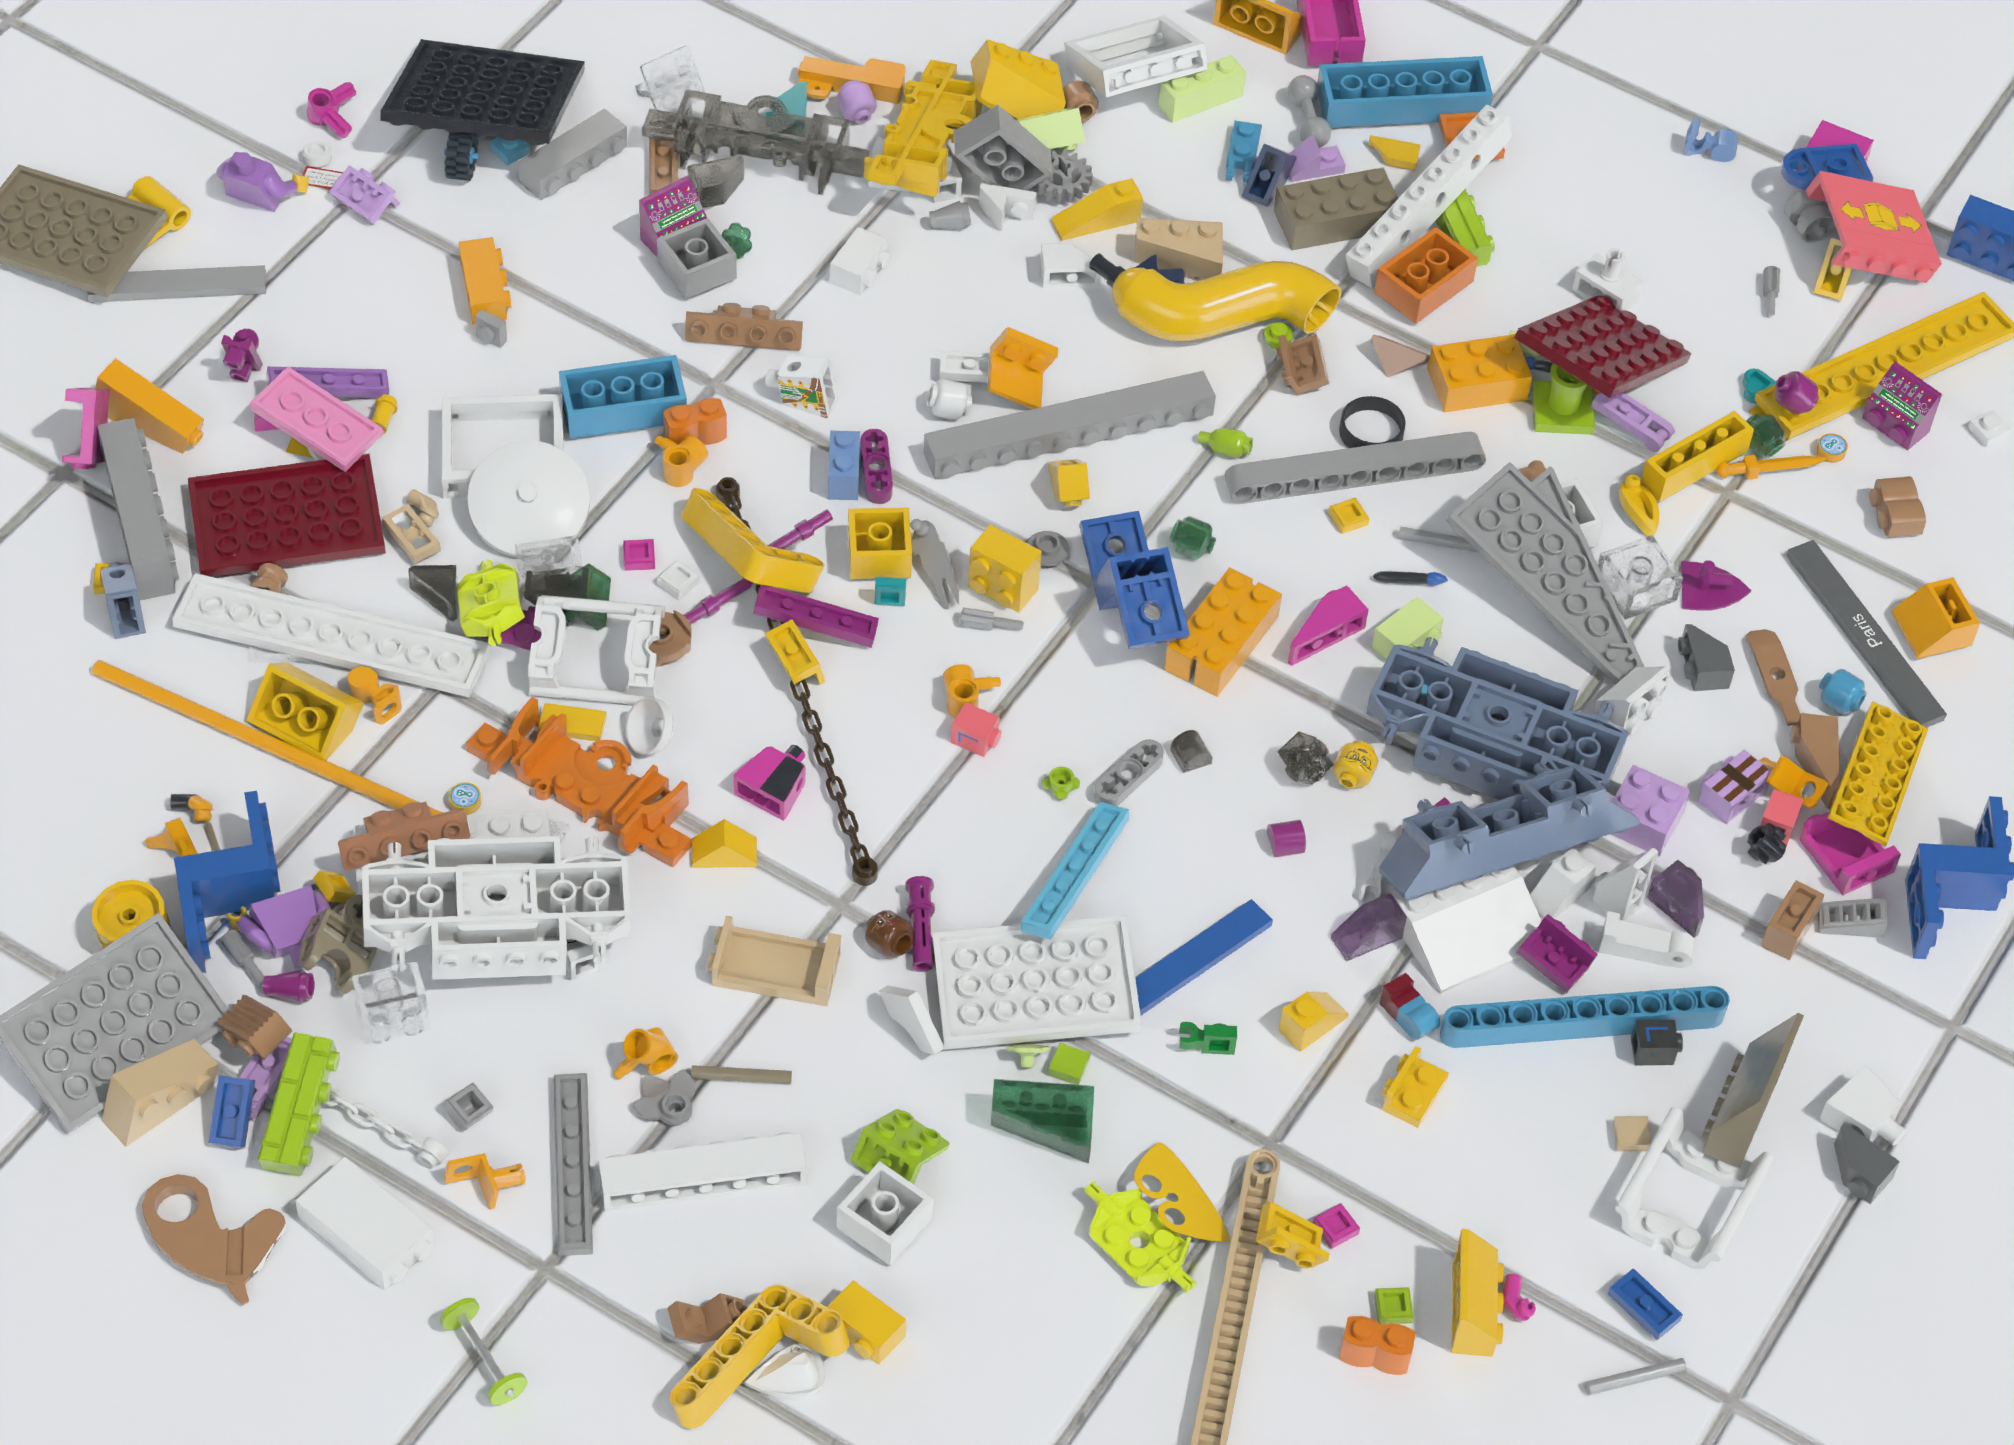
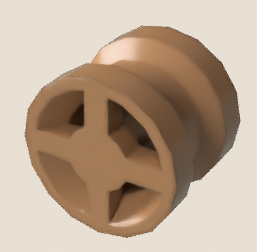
M264 563L260 565L257 571V578L253 580L251 586L282 593L281 587L285 586L288 575L281 567L271 563Z

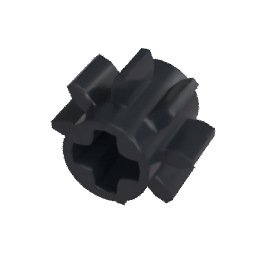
M1769 823L1766 826H1757L1748 836L1747 843L1752 847L1747 853L1756 861L1760 860L1764 865L1768 862H1776L1782 858L1786 851L1787 845L1782 842L1786 834L1778 827L1774 828Z

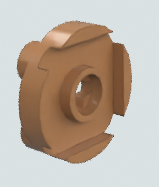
M673 610L674 614L665 612V617L661 621L660 634L668 635L664 639L653 641L649 646L650 651L657 654L656 667L661 666L663 663L674 662L691 650L692 628L688 619L678 611Z

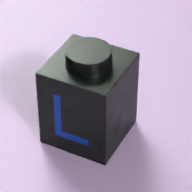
M1675 1020L1635 1021L1631 1034L1635 1066L1674 1065L1677 1053L1682 1052L1683 1037L1681 1033H1677Z

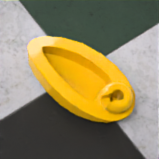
M1630 474L1620 484V503L1646 536L1652 537L1655 535L1659 524L1657 501L1653 494L1640 483L1641 479L1635 474Z

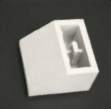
M1666 666L1636 667L1596 700L1593 715L1598 713L1601 703H1607L1604 712H1606L1608 705L1611 704L1613 711L1609 721L1623 727L1630 734L1636 733L1646 718L1649 716L1653 718L1663 706L1661 700L1668 688L1667 679L1670 669Z

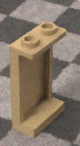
M727 915L723 926H717L714 945L718 946L716 953L710 952L707 963V972H712V986L828 1006L841 955V935L828 933L826 943L735 927L733 926V916Z

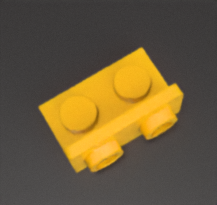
M1415 1046L1410 1055L1404 1054L1396 1069L1399 1072L1395 1079L1389 1078L1381 1095L1385 1097L1383 1111L1418 1128L1446 1083L1449 1072L1420 1059L1421 1048Z

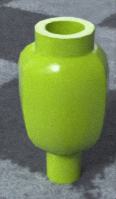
M1219 428L1212 433L1200 431L1198 435L1199 443L1209 444L1214 452L1221 455L1239 458L1244 454L1250 455L1252 451L1253 438L1247 437L1245 432L1240 430Z

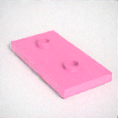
M289 366L250 402V410L344 472L383 435L382 427Z

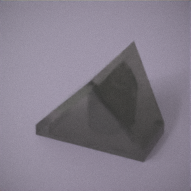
M526 571L524 598L536 605L537 599L541 595L587 599L588 573L582 572L581 576L570 574V572L548 573V571H545V574H533V571ZM562 609V612L564 614L570 611Z

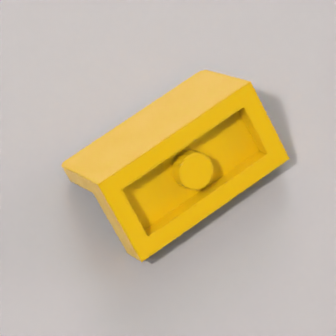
M793 620L765 633L767 641L794 684L811 675H814L819 685L825 683L820 663Z

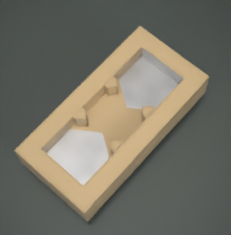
M409 504L382 517L383 526L414 564L441 551L440 542Z

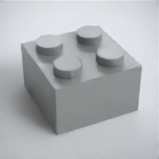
M708 218L657 238L658 263L685 299L737 278L736 253Z

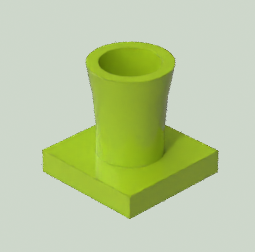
M1553 363L1551 366V381L1533 380L1532 383L1535 432L1593 435L1595 422L1594 410L1591 408L1593 402L1592 387Z

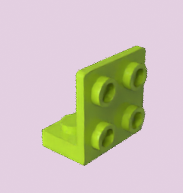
M895 1109L863 1128L850 1161L868 1173L880 1161L914 1184L922 1165L946 1151L950 1143L942 1138L937 1131L927 1128L916 1121L910 1113Z

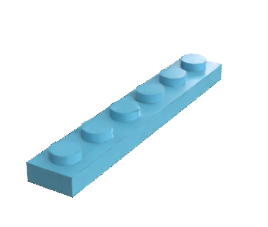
M1099 802L1022 919V932L1049 940L1052 939L1128 822L1129 809Z

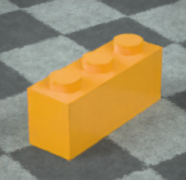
M493 237L458 241L460 263L472 325L475 324V316L481 310L504 321L507 320L506 308H511L512 306L509 290L504 291L503 287H507L505 269H499V266L503 265L501 248L495 249Z

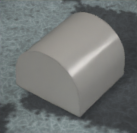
M473 1082L446 1100L448 1114L454 1123L464 1131L493 1112L494 1108Z

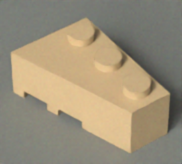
M194 1038L114 1073L110 1079L102 1122L127 1147L213 1088L219 1064Z

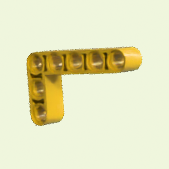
M700 488L692 489L681 514L682 519L742 577L761 585L804 593L813 592L824 568V563L820 559L806 553L767 546L715 495Z
M777 1284L767 1287L670 1392V1401L680 1424L688 1429L703 1425L784 1335L828 1357H836L843 1354L848 1349L850 1340L840 1314L784 1285Z

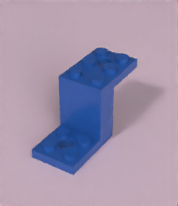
M1139 510L1080 521L1079 528L1099 610L1118 607L1128 649L1187 639L1190 634L1169 548L1148 549ZM1111 539L1121 541L1124 547L1123 551L1120 553L1112 552L1109 549L1108 541ZM1149 605L1156 607L1160 613L1159 619H1148L1144 614V607Z
M257 790L244 792L252 845L174 858L188 951L202 973H206L205 959H211L204 918L240 912V907L242 906L246 907V910L249 911L251 904L275 897L274 893L281 892L266 802L259 803Z
M1989 796L1975 830L1976 847L1918 844L1905 878L1913 959H1926L1930 948L1935 947L1937 930L1942 929L1944 924V912L1939 910V908L1997 911L2001 899L2006 898L2007 884L2014 879V862L2009 860L2012 841L2011 836L2006 835L2008 811L2003 810L2002 797Z

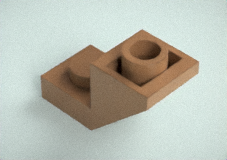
M719 1293L702 1307L675 1301L667 1309L675 1338L701 1344L718 1340L747 1309L744 1299Z

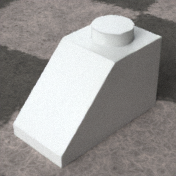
M1041 244L1040 267L1043 288L1100 286L1101 276L1089 268V263L1093 257L1073 244Z
M1573 847L1549 867L1530 894L1535 908L1542 919L1547 914L1555 919L1591 888L1597 866Z

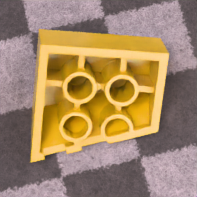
M987 39L970 61L977 101L990 109L999 105L1009 115L1021 119L1062 110L1065 107L1066 101L1058 63L1052 60L1044 59L1027 51H1021L1004 43Z

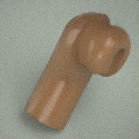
M1534 460L1529 463L1528 467L1518 470L1530 482H1533L1546 468L1543 462Z

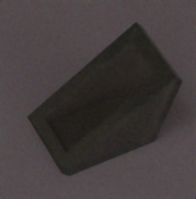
M456 565L411 566L408 569L410 589L452 622L456 620L458 606Z

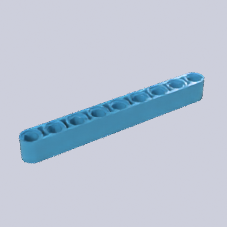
M1702 986L1457 1005L1446 1010L1440 1030V1038L1446 1046L1451 1048H1466L1631 1035L1636 1020H1675L1677 1031L1708 1029L1722 1024L1730 999L1728 993L1723 988L1718 986Z

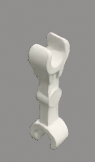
M1385 833L1378 860L1374 864L1372 876L1361 887L1360 901H1363L1366 893L1371 892L1375 894L1373 905H1377L1380 902L1382 894L1381 880L1383 876L1379 873V866L1396 843L1397 835Z

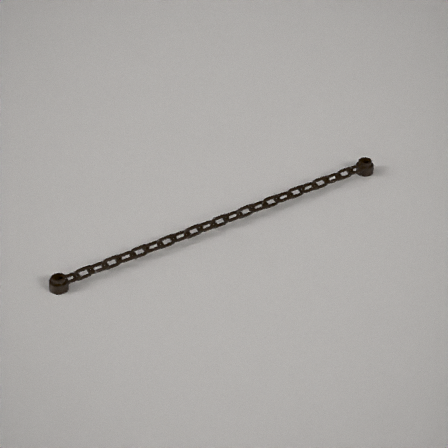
M722 478L716 485V497L751 529L748 521L742 519L739 511L742 507L740 485L734 478ZM756 584V586H755V590H756V593H757V594H758V590H759L760 584ZM767 618L769 629H774L772 622L777 620ZM804 679L794 685L791 680L790 687L793 696L797 701L801 702L804 709L801 717L805 729L809 734H813L816 743L813 748L816 760L821 767L825 768L828 776L825 784L829 796L838 803L840 809L838 821L843 833L849 835L852 842L850 854L854 862L852 878L859 885H871L878 878V865L870 858L866 846L859 843L856 834L859 830V825L855 814L846 807L844 799L847 793L842 779L834 774L832 768L834 757L831 748L821 738L822 723L819 715L815 710L811 709L808 702L811 694L807 682ZM801 682L805 692H801L799 696L795 686H800ZM813 714L817 725H813L811 729L807 719H811ZM825 748L829 758H825L823 763L819 752H823ZM837 781L841 792H836L835 796L831 785L834 786ZM849 814L853 826L850 825L847 830L843 819H847ZM862 849L864 856L857 859L855 852L858 854Z

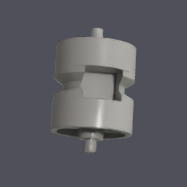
M1805 190L1794 194L1785 204V214L1797 226V231L1805 242L1813 243L1820 241L1833 231L1835 223L1830 211L1823 206L1822 201L1809 199Z

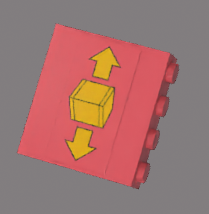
M1823 171L1817 174L1805 190L1809 199L1827 202L1843 246L1831 260L1832 265L1927 283L1941 266V260L1914 190Z

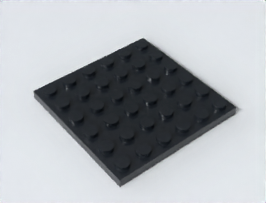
M421 39L380 110V121L389 122L395 126L406 124L418 126V128L425 130L436 128L446 130L449 133H472L477 137L494 136L501 137L506 141L524 140L530 141V143L535 145L549 144L584 73L585 61Z

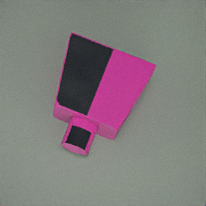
M790 745L785 753L772 746L764 748L733 775L734 794L784 821L805 785L806 767L801 763L806 756L805 752L797 745Z

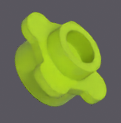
M1060 766L1051 770L1049 777L1043 779L1042 785L1045 789H1050L1054 792L1056 798L1066 799L1070 791L1080 787V780L1074 777L1072 770Z

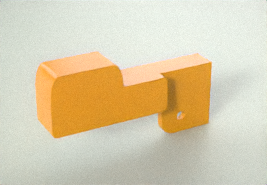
M804 56L798 68V76H800L798 83L807 82V97L825 99L829 96L832 87L833 92L839 93L843 84L852 80H859L870 86L875 100L899 104L904 92L906 69L904 64L873 58L869 59L865 66L862 67Z

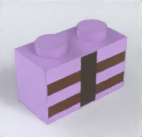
M1744 749L1737 756L1728 757L1720 770L1715 774L1711 772L1703 779L1700 784L1702 790L1698 802L1728 824L1767 791L1769 786L1767 778L1771 770Z

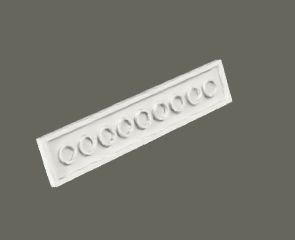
M197 573L194 574L172 619L173 626L176 628L348 669L365 666L375 671L378 676L465 697L471 696L490 652V644L488 642Z

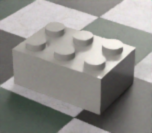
M999 105L954 131L955 157L987 184L1028 190L1053 175L1051 150Z

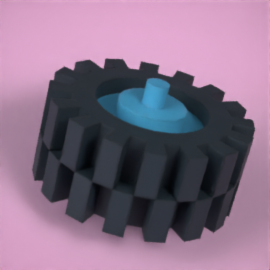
M465 132L449 133V140H447L446 144L447 149L444 150V155H446L444 170L447 178L471 181V178H473V171L476 168L475 163H477L479 158L477 148L478 137L474 134Z

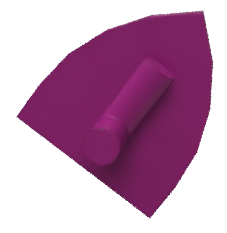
M1706 560L1704 563L1681 561L1682 609L1712 611L1726 608L1741 601L1752 591L1739 578L1726 570L1716 567L1714 562Z

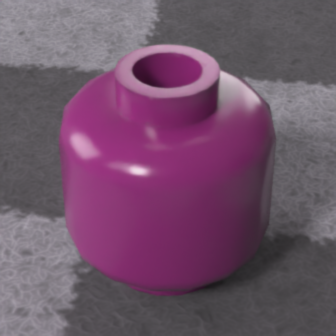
M1792 371L1782 375L1776 381L1775 400L1792 414L1807 413L1818 402V386L1801 372Z

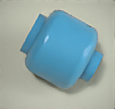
M1838 669L1833 674L1826 673L1819 684V688L1822 689L1821 701L1840 714H1847L1850 711L1855 713L1867 696V692L1864 690V681L1845 669Z

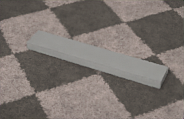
M265 265L132 271L125 274L108 298L88 291L87 296L89 302L266 294Z
M587 1073L554 1075L559 1256L593 1254Z

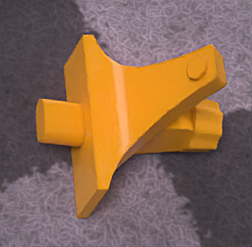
M180 817L166 822V831L163 834L151 836L144 840L149 849L173 850L180 857L198 854Z

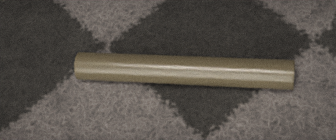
M692 1065L691 1077L692 1079L791 1084L792 1071Z

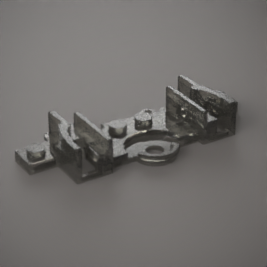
M686 89L677 113L649 108L642 127V136L675 142L674 152L680 154V168L683 169L686 168L692 153L702 155V162L706 163L711 149L717 154L718 149L724 146L730 148L731 157L740 154L761 159H773V165L776 167H783L786 165L787 160H790L793 165L799 166L800 181H804L805 175L814 176L817 167H820L818 178L819 195L824 194L833 172L862 178L864 174V159L869 157V150L849 146L850 120L814 113L813 118L788 114L784 103L779 98L770 95L755 97L746 106L721 101L720 95ZM692 98L705 101L703 118L691 116ZM768 107L773 109L774 114L771 116H761L758 114V111L761 108ZM829 124L842 127L836 144L825 142L829 134Z

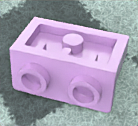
M350 165L329 191L334 198L373 224H375L390 203L395 207H398L400 204L393 196L396 191L384 182L378 185L373 181L375 177L363 168L357 171Z

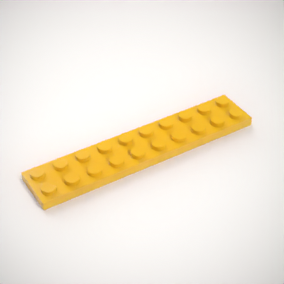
M1981 292L1802 372V374L1814 381L1818 386V402L1807 413L1792 414L1779 405L1774 396L1775 385L1757 392L1754 401L1771 420L1775 418L1782 427V429H1779L1782 432L1784 430L1786 437L1791 439L1866 405L1868 398L1893 363H1899L1920 379H1924L2014 338V322L1985 292Z

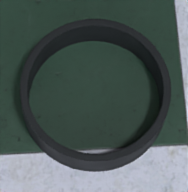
M1365 396L1354 399L1345 406L1341 415L1339 433L1342 441L1348 448L1397 442L1403 440L1406 420L1401 409L1393 402L1381 397ZM1359 411H1379L1390 416L1399 426L1400 432L1397 436L1385 442H1367L1355 437L1347 429L1345 420L1350 415Z

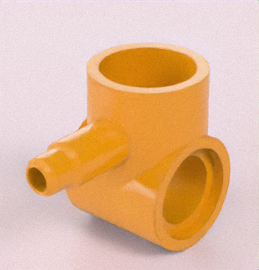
M658 435L654 440L655 444L665 450L663 453V476L666 483L671 486L683 487L688 485L693 479V472L708 458L707 448L696 437L687 436L680 444L661 435Z
M965 664L953 665L947 668L943 673V681L948 699V713L953 718H956L966 702L978 707L979 690L1000 687V677L975 678L973 669Z
M655 1027L648 1030L634 1029L628 1033L623 1043V1051L626 1058L618 1065L613 1074L617 1079H622L639 1064L645 1065L650 1074H661L675 1065L678 1060V1054L661 1028Z

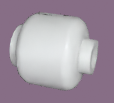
M941 379L936 384L930 386L927 406L930 407L934 416L958 420L964 412H969L972 396L968 395V389L964 383Z

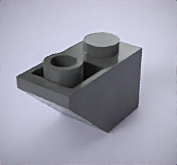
M1685 624L1682 637L1678 638V652L1684 656L1685 677L1690 679L1693 691L1729 689L1735 669L1728 646L1696 626Z

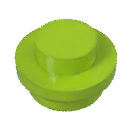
M1275 322L1265 328L1264 338L1273 349L1280 347L1278 336L1284 335L1289 343L1293 339V331L1287 324Z

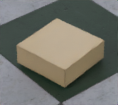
M1615 1116L1613 1127L1617 1151H1647L1651 1144L1648 1116Z

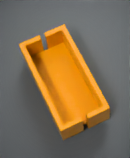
M1229 567L1187 621L1190 636L1187 639L1171 641L1168 645L1164 670L1189 682L1195 659L1197 662L1193 685L1218 697L1279 617L1282 593L1260 582L1255 586L1252 584V578Z

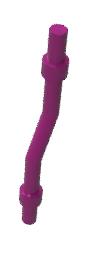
M826 509L808 521L804 519L794 525L795 529L767 546L786 549L800 539L805 541L814 535L815 530L833 520V517ZM743 577L715 596L709 595L700 601V605L685 613L684 616L688 619L690 625L705 615L710 617L720 611V606L750 589L754 583Z

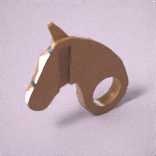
M176 1174L158 1180L147 1190L142 1203L146 1226L154 1244L170 1260L197 1277L227 1286L242 1305L249 1302L245 1284L261 1271L272 1249L286 1229L284 1215L271 1208L262 1210L241 1228L233 1230L228 1228L220 1229L212 1209L207 1187L197 1178ZM172 1195H189L198 1202L197 1209L193 1215L183 1221H166L157 1214L158 1207L162 1201Z

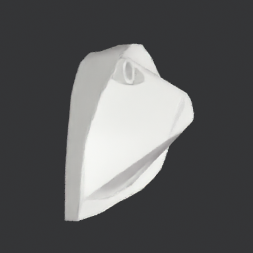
M801 1343L793 1344L779 1351L756 1370L745 1382V1385L778 1398L791 1401H806L814 1398L823 1386L825 1377L824 1363L819 1352Z

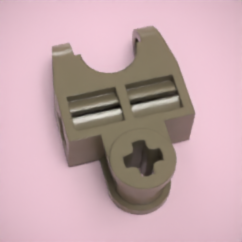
M354 895L346 903L338 904L332 910L326 908L314 915L301 941L298 955V965L307 971L311 970L320 958L328 960L335 970V989L343 995L350 992L360 982L370 968L378 949L376 947H364L362 895Z

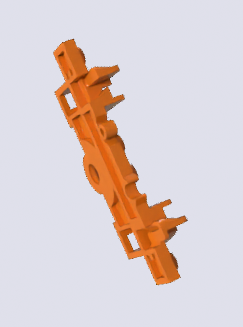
M531 697L522 707L508 735L484 723L466 742V751L488 763L487 771L493 775L513 755L514 757L510 762L516 770L517 780L530 787L535 786V796L537 799L547 800L552 793L555 795L556 802L581 815L584 823H587L592 817L600 818L598 831H609L618 836L617 847L628 854L634 853L642 845L643 851L674 867L692 846L691 838L670 827L689 805L688 783L682 780L670 791L669 779L659 774L658 766L654 764L642 778L634 774L627 775L626 773L628 767L631 766L632 760L626 746L614 740H599L593 742L590 751L586 752L580 748L579 743L567 737L566 715L563 713L558 717L552 714L541 727L535 743L526 739L525 736L535 725L539 726L540 722L538 699ZM608 757L614 759L616 764L610 770H602L597 766L598 760ZM659 795L664 797L658 802L652 804Z

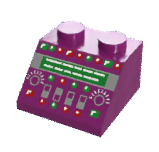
M687 176L639 200L640 240L658 258L657 238L707 218L695 189Z
M1895 362L1868 398L1862 419L1891 438L1895 443L1909 450L1930 432L1942 393Z

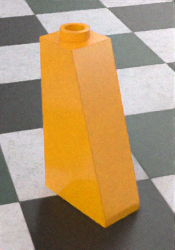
M115 358L97 377L95 388L110 390L109 419L120 421L134 418L137 430L143 429L146 437L182 454L190 445L195 447L202 439L204 432L201 430L204 418Z

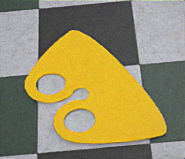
M1161 1142L1155 1144L1139 1162L1134 1173V1181L1144 1194L1155 1199L1165 1198L1168 1196V1193L1177 1195V1202L1169 1200L1159 1205L1158 1215L1161 1221L1172 1231L1186 1236L1217 1242L1230 1241L1228 1230L1222 1218L1194 1176L1165 1144ZM1151 1175L1156 1177L1161 1183V1190L1158 1192L1148 1190L1142 1183L1143 1176ZM1168 1208L1179 1210L1185 1218L1182 1225L1171 1223L1166 1218L1165 1211Z

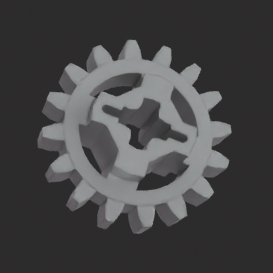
M1054 150L1051 156L1053 175L1036 184L1033 188H1038V195L1047 194L1046 200L1048 201L1054 197L1057 198V203H1061L1062 199H1067L1069 203H1072L1074 196L1082 199L1083 193H1089L1093 178L1091 165H1086V158L1078 160V153L1069 156L1067 155V150H1063L1062 155H1058Z

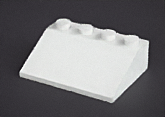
M1512 865L1507 870H1496L1484 874L1475 880H1465L1453 884L1452 887L1447 889H1437L1425 893L1416 899L1409 898L1405 900L1403 897L1395 899L1391 922L1441 994L1522 959L1516 952L1521 944L1539 926L1541 919L1522 876L1515 866Z

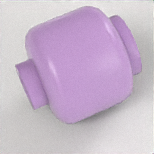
M852 80L843 84L836 97L844 119L849 122L865 123L871 119V115L877 108L870 86L859 80Z

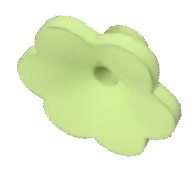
M1015 1044L1007 1046V1051H1013L1021 1055V1067H1034V1056L1038 1053L1049 1051V1046Z

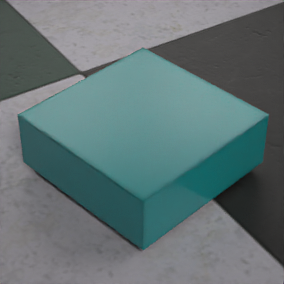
M876 577L874 604L905 606L906 579Z

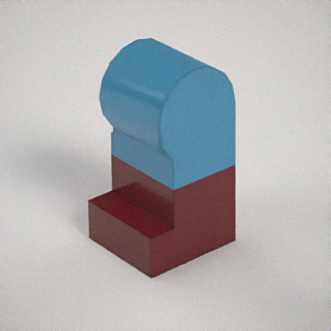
M1404 973L1383 986L1379 1004L1410 1037L1419 1040L1440 1027V1018L1434 1007L1425 1002V999L1413 987V979L1407 973Z

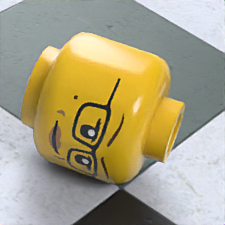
M1353 741L1341 747L1333 764V772L1338 778L1339 783L1346 788L1365 787L1371 782L1379 760L1371 745L1363 741Z

